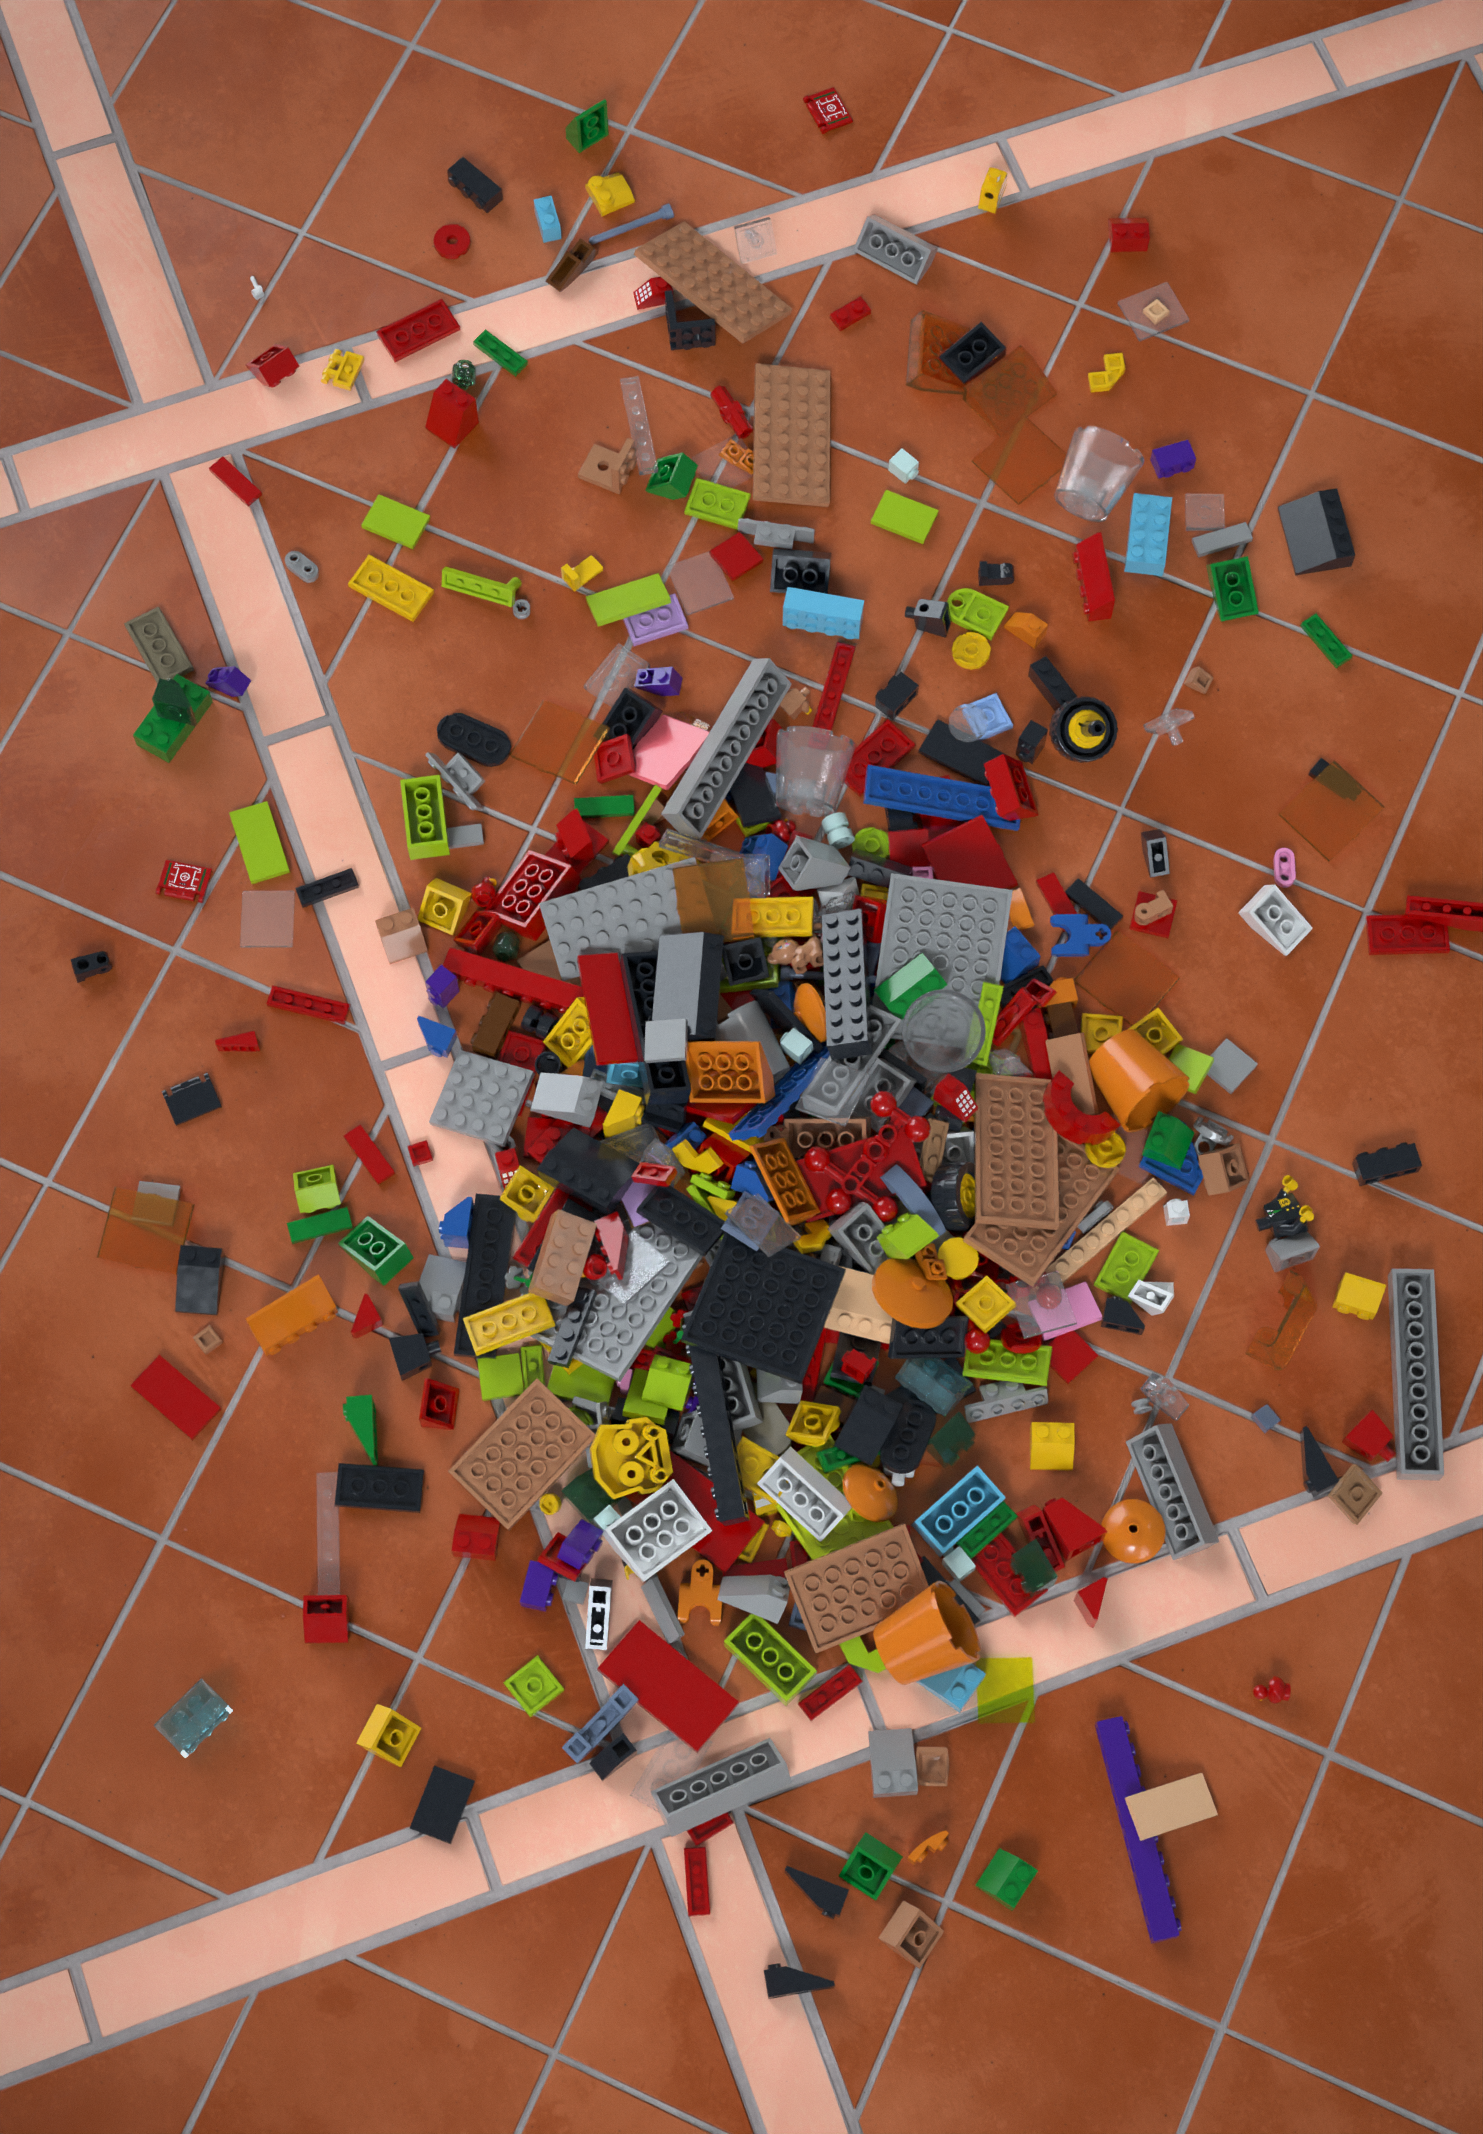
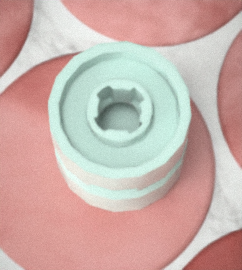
M833 813L822 820L821 824L824 832L828 834L829 845L835 846L836 849H841L853 843L855 837L851 828H847L849 822L845 813Z

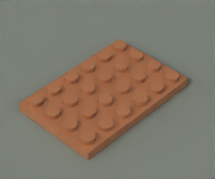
M536 1379L448 1472L510 1531L592 1444L595 1434L545 1385Z
M904 1523L784 1571L815 1654L873 1631L877 1624L929 1587Z

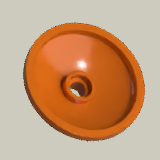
M809 983L801 984L795 994L793 1014L820 1043L824 1042L827 1037L826 1011L823 1002L812 985Z
M864 1463L855 1464L845 1472L843 1491L847 1501L859 1515L873 1522H885L896 1513L898 1508L897 1493L891 1480L884 1472Z
M1128 1499L1116 1503L1107 1511L1101 1524L1107 1530L1103 1540L1105 1548L1114 1558L1125 1563L1138 1564L1150 1560L1160 1551L1165 1540V1524L1162 1516L1156 1508L1142 1500ZM1134 1525L1138 1530L1132 1533L1129 1530L1130 1526Z

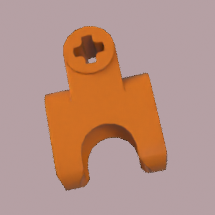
M698 1560L694 1563L691 1572V1583L680 1582L678 1621L680 1624L688 1623L690 1612L696 1606H703L709 1610L711 1625L720 1626L722 1601L717 1600L720 1585H713V1567L707 1560ZM702 1567H704L705 1571L708 1572L705 1573L703 1577H701L700 1573L697 1572L701 1571Z

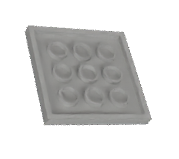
M459 1050L429 1123L432 1126L505 1147L535 1074L528 1069Z

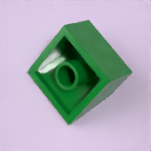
M683 452L658 458L645 491L672 500L684 498L689 493V488L696 475L695 472L698 465Z
M1158 1111L1142 1156L1181 1170L1195 1132L1178 1118Z
M865 1832L840 1872L839 1877L876 1901L903 1856Z
M999 1848L975 1886L1013 1911L1038 1870L1021 1858Z

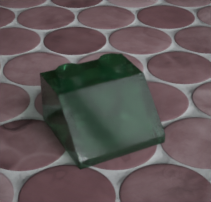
M160 678L152 697L158 717L196 726L197 722L191 704L179 683L173 679L165 680Z
M958 1412L929 1440L927 1452L944 1468L948 1465L953 1466L960 1459L959 1454L963 1450L967 1452L975 1444L973 1440L976 1434L963 1415Z
M593 1468L577 1476L561 1490L562 1497L585 1521L594 1525V1518L609 1504L613 1508L622 1500V1497L611 1499L594 1479Z
M1037 1539L1031 1541L1011 1556V1563L1009 1565L1013 1573L1020 1576L1022 1580L1020 1585L1026 1594H1030L1031 1598L1054 1586L1058 1576Z

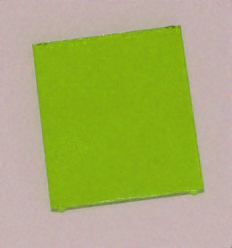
M1032 1657L980 1658L976 1661V1667L986 1673L985 1678L977 1688L978 1724L1035 1723Z

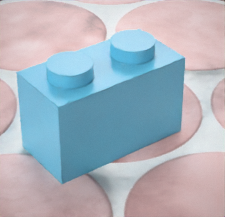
M552 196L534 199V211L543 243L561 239V227Z

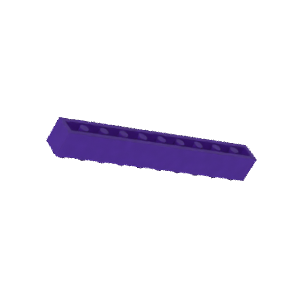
M1122 1716L1098 1721L1095 1724V1729L1151 1944L1177 1938L1179 1931H1182L1179 1918L1174 1916L1173 1909H1176L1174 1898L1169 1896L1167 1887H1170L1167 1873L1163 1874L1161 1866L1164 1865L1163 1855L1161 1851H1157L1156 1843H1158V1836L1140 1841L1125 1798L1146 1791L1144 1786H1140L1139 1777H1141L1139 1765L1134 1763L1133 1756L1136 1753L1133 1743H1129L1127 1735L1130 1734L1128 1722L1123 1721Z

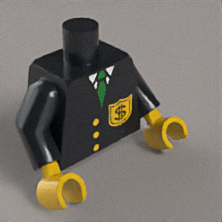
M1286 1175L1282 1180L1285 1188H1281L1277 1196L1270 1203L1264 1205L1265 1217L1255 1220L1259 1232L1270 1228L1276 1238L1295 1236L1299 1233L1308 1232L1307 1221L1314 1219L1312 1208L1308 1205L1301 1207L1293 1192H1289L1290 1190L1297 1189L1298 1183L1293 1177Z

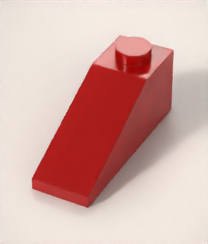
M1032 1505L1017 1512L1016 1515L1018 1516L1017 1519L1045 1576L1064 1568L1065 1565L1042 1510L1036 1505Z

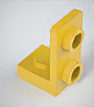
M592 555L575 568H571L568 564L561 567L562 579L574 592L603 571V566Z

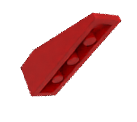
M1407 895L1405 915L1462 930L1483 932V903Z
M1031 1009L1018 1025L1032 1076L1037 1079L1052 1080L1045 1041L1048 1040L1041 1009Z

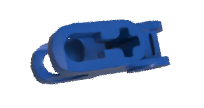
M1056 914L1050 917L1051 926L1063 928L1068 934V940L1065 944H1056L1051 948V955L1054 957L1089 956V947L1103 946L1111 938V930L1105 924H1088V915ZM1099 931L1100 934L1104 936L1101 939L1099 938V936H1096V933Z

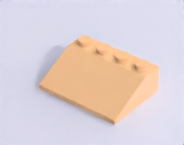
M845 1268V1276L824 1328L889 1344L892 1317L881 1308L872 1291L873 1275Z

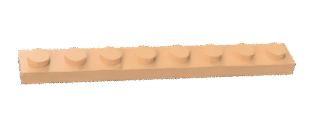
M1154 1178L1149 1180L1045 1270L1050 1284L1057 1287L1062 1285L1118 1237L1122 1231H1125L1167 1194V1191Z

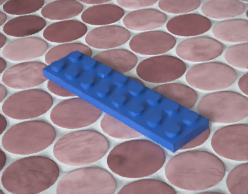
M868 765L866 768L863 804L964 822L982 815L988 826L1018 831L1020 828V819L1009 821L997 814L995 809L997 805L990 793L991 787L873 765Z
M827 1040L820 1043L823 1049L819 1053L811 1052L801 1064L796 1063L774 1085L775 1097L766 1103H757L729 1132L732 1141L739 1139L743 1141L750 1137L756 1136V1138L764 1136L767 1133V1129L778 1121V1117L789 1110V1106L800 1098V1094L803 1091L807 1090L829 1058L830 1053L827 1048Z

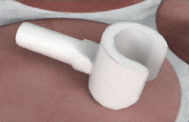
M251 276L250 279L254 286L251 293L256 300H259L264 296L263 289L258 285L255 277Z

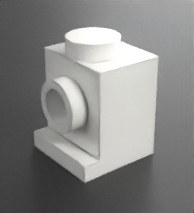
M1172 1199L1166 1205H1163L1166 1226L1187 1224L1190 1217L1187 1200Z

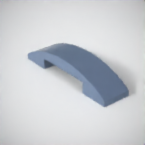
M897 1164L880 1177L891 1193L897 1194L911 1214H918L938 1233L939 1237L946 1232L939 1215L928 1198Z
M624 1684L608 1699L609 1701L562 1747L576 1763H579L639 1701Z

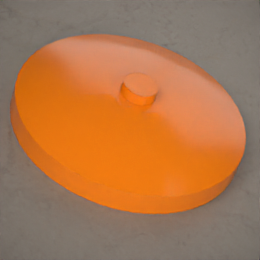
M888 1259L877 1268L873 1275L872 1291L878 1304L888 1315L907 1326L921 1329L936 1327L946 1320L952 1310L953 1296L946 1281L928 1280L915 1259Z

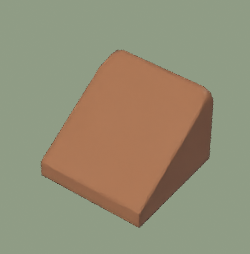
M1199 666L1191 669L1184 684L1205 694L1213 677Z
M656 799L643 818V821L649 825H655L662 821L665 817L661 813L665 807Z

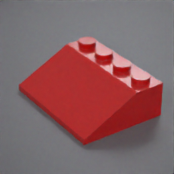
M529 850L484 911L497 913L503 925L523 937L537 941L546 928L539 903L571 894L582 879L571 865Z

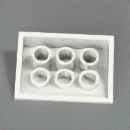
M673 1479L607 1527L602 1535L621 1559L645 1582L711 1533L712 1529Z

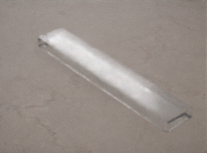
M639 376L620 379L631 437L635 441V449H637L635 457L637 459L639 475L658 473Z
M338 1472L317 1473L318 1595H340L339 1507H335Z

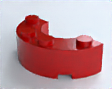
M1059 1070L1049 1082L1043 1094L1044 1113L1049 1124L1062 1137L1076 1144L1091 1143V1145H1097L1107 1141L1121 1124L1106 1111L1100 1115L1092 1116L1078 1110L1071 1099V1089L1074 1083Z

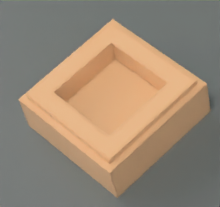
M1158 299L1143 309V313L1155 325L1168 316L1170 312Z

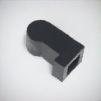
M987 561L979 562V586L1010 585L1014 583V565L1010 563L987 564Z
M105 951L71 959L77 983L85 981V978L103 974L112 969L108 953Z

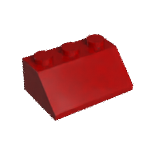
M1002 754L984 763L985 777L990 783V793L995 799L997 805L995 809L1000 817L1012 821L1039 815L1021 761Z

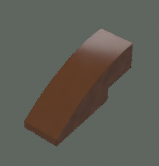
M580 238L571 252L567 251L545 282L559 292H562L588 267L598 252Z

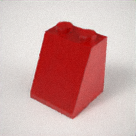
M445 379L433 393L425 428L455 449L479 423L476 399L448 379Z
M717 1133L707 1138L701 1144L698 1154H701L710 1147L714 1150L724 1164L711 1172L710 1175L713 1176V1180L717 1182L724 1181L732 1185L736 1166L745 1163V1161L755 1159L752 1153ZM691 1169V1171H692L694 1174H700V1173H701V1172H699V1171H696V1170Z
M1063 1497L1058 1500L1053 1498L1044 1504L1045 1507L1042 1512L1054 1541L1066 1561L1104 1540L1107 1530Z

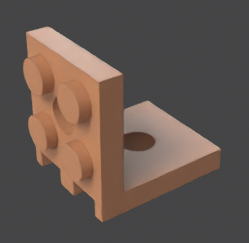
M627 438L620 453L594 444L578 473V478L620 495L622 486L628 481L631 469L633 470L637 463L635 458L637 451L635 449V441ZM600 465H607L609 467L605 471L598 469Z

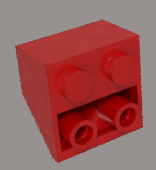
M303 1595L305 1644L349 1642V1598L347 1595Z

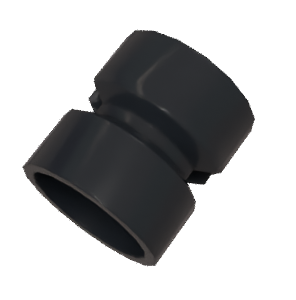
M532 1004L522 1019L521 1028L530 1033L535 1031L536 1036L545 1040L559 1019L549 1012L544 1014L543 1009Z
M543 1052L535 1060L534 1066L539 1076L540 1073L560 1074L565 1071L560 1058L553 1052Z

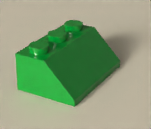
M921 953L874 989V991L891 1014L902 1020L948 984L925 955Z

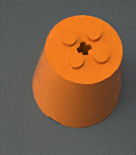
M1134 1029L1122 1031L1108 1039L1096 1050L1089 1060L1093 1079L1126 1132H1137L1153 1124L1152 1120L1156 1118L1158 1111L1165 1114L1169 1113L1184 1097L1190 1085L1187 1081L1189 1077Z
M937 1581L874 1627L875 1644L884 1666L892 1677L902 1685L932 1677L974 1663L980 1659L977 1652L981 1650V1646L973 1621L964 1604L959 1606L955 1600L956 1593L942 1581Z

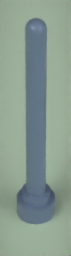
M669 203L661 206L662 208L658 212L590 237L589 243L596 244L661 218L669 220L674 218L673 210Z
M782 965L781 981L789 982L794 980V978L824 980V972L806 971L803 974H796L790 966ZM869 975V983H876L877 976Z

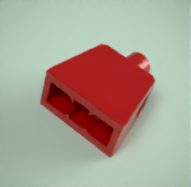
M1371 1410L1342 1441L1344 1445L1369 1461H1372L1379 1454L1386 1462H1389L1396 1454L1387 1445L1394 1436L1374 1410Z

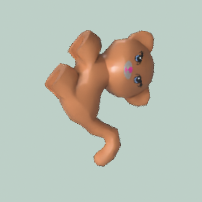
M813 923V931L822 929V923ZM814 932L813 936H808L810 939L802 946H799L792 938L784 937L773 946L772 953L766 957V960L774 965L792 963L794 972L796 974H803L807 971L806 965L809 962L814 967L824 965L823 943Z

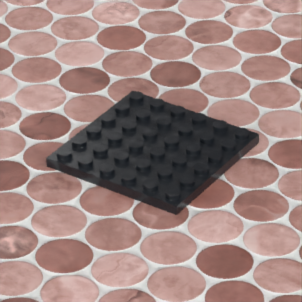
M725 1232L681 1342L802 1385L845 1276L846 1269L767 1241H763L756 1251Z

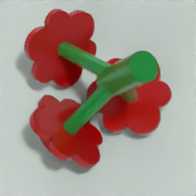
M678 1309L677 1312L672 1313L670 1319L673 1321V1326L679 1327L680 1331L677 1333L671 1331L669 1335L667 1334L663 1337V1342L666 1344L665 1349L677 1355L686 1348V1344L681 1342L684 1333L682 1325L685 1324L683 1314L690 1312V1310Z

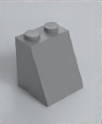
M796 836L778 869L792 889L799 891L842 884L851 867L835 846Z
M697 1410L682 1414L670 1451L680 1458L709 1467V1458L707 1459L704 1453L706 1440L702 1437L700 1426L703 1425L702 1417L699 1418ZM734 1430L736 1445H738L742 1438V1430Z

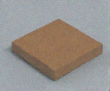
M1352 1464L1327 1496L1353 1524L1358 1525L1383 1492L1357 1464Z

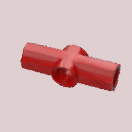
M725 386L714 388L710 396L719 408L723 421L726 424L729 423L739 439L749 437L753 432V428L744 416L740 403L737 400L734 401Z

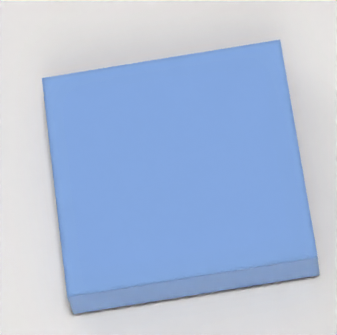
M997 693L961 707V712L974 737L979 741L1013 728V723Z

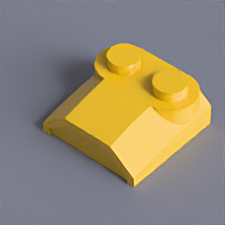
M619 172L605 177L593 176L585 184V189L601 216L635 203L630 187Z
M1159 1008L1129 1028L1137 1031L1163 1055L1183 1040Z
M519 1166L504 1189L500 1200L515 1210L523 1221L534 1222L555 1188L524 1167Z
M800 1400L785 1434L786 1437L798 1444L816 1447L825 1444L831 1432L835 1431L840 1425V1408Z

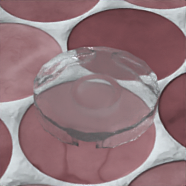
M963 704L957 706L950 714L949 729L951 734L958 740L963 742L979 740L987 730L988 718L985 712L977 708L976 705Z

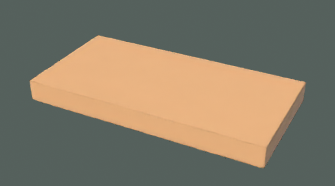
M1203 1773L1125 1798L1140 1841L1218 1815Z

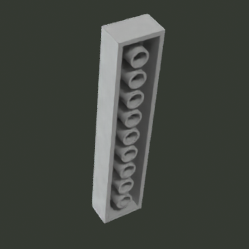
M770 658L752 660L661 813L684 839H701L792 684Z
M1392 1269L1388 1274L1397 1480L1440 1481L1444 1476L1434 1269Z

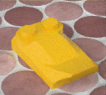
M584 997L576 998L543 1041L568 1068L581 1059L584 1060L585 1054L593 1045Z

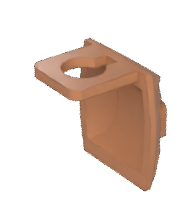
M917 1747L915 1762L918 1785L948 1786L949 1756L947 1747Z

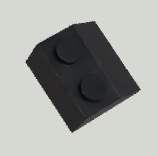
M762 936L723 945L722 955L730 986L770 977Z

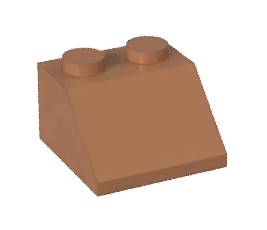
M414 908L375 920L389 964L428 952Z
M1239 1143L1198 1155L1199 1167L1203 1173L1204 1186L1207 1189L1208 1196L1230 1192L1250 1183Z
M902 1901L879 1936V1939L894 1952L920 1969L944 1933V1930L920 1909Z

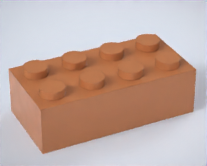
M559 1209L554 1212L550 1217L528 1292L564 1306L571 1304L576 1296L597 1224Z

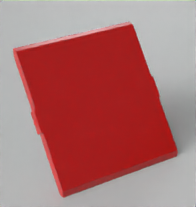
M982 815L921 845L937 880L1008 890L1018 885L1000 845L997 844Z

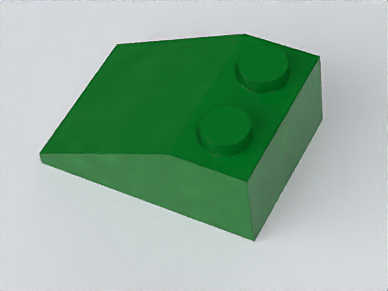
M605 99L575 117L566 126V139L578 153H581L609 135L607 101Z
M1248 556L1206 565L1209 584L1220 622L1259 614Z
M369 1216L338 1243L353 1260L383 1286L414 1259L407 1245Z
M347 1396L346 1403H343V1415L346 1422L349 1421L352 1430L372 1465L378 1466L376 1404L373 1396Z

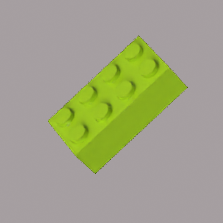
M440 775L400 780L410 860L450 855Z
M752 1613L724 1640V1646L785 1706L817 1674V1670L762 1617Z

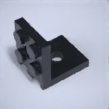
M672 290L665 291V313L670 349L690 350L698 347L708 348L715 346V320L705 319L677 322Z

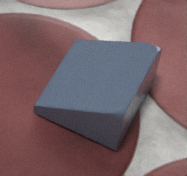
M766 772L765 776L776 800L781 776Z
M1268 1404L1251 1416L1264 1433L1281 1421Z

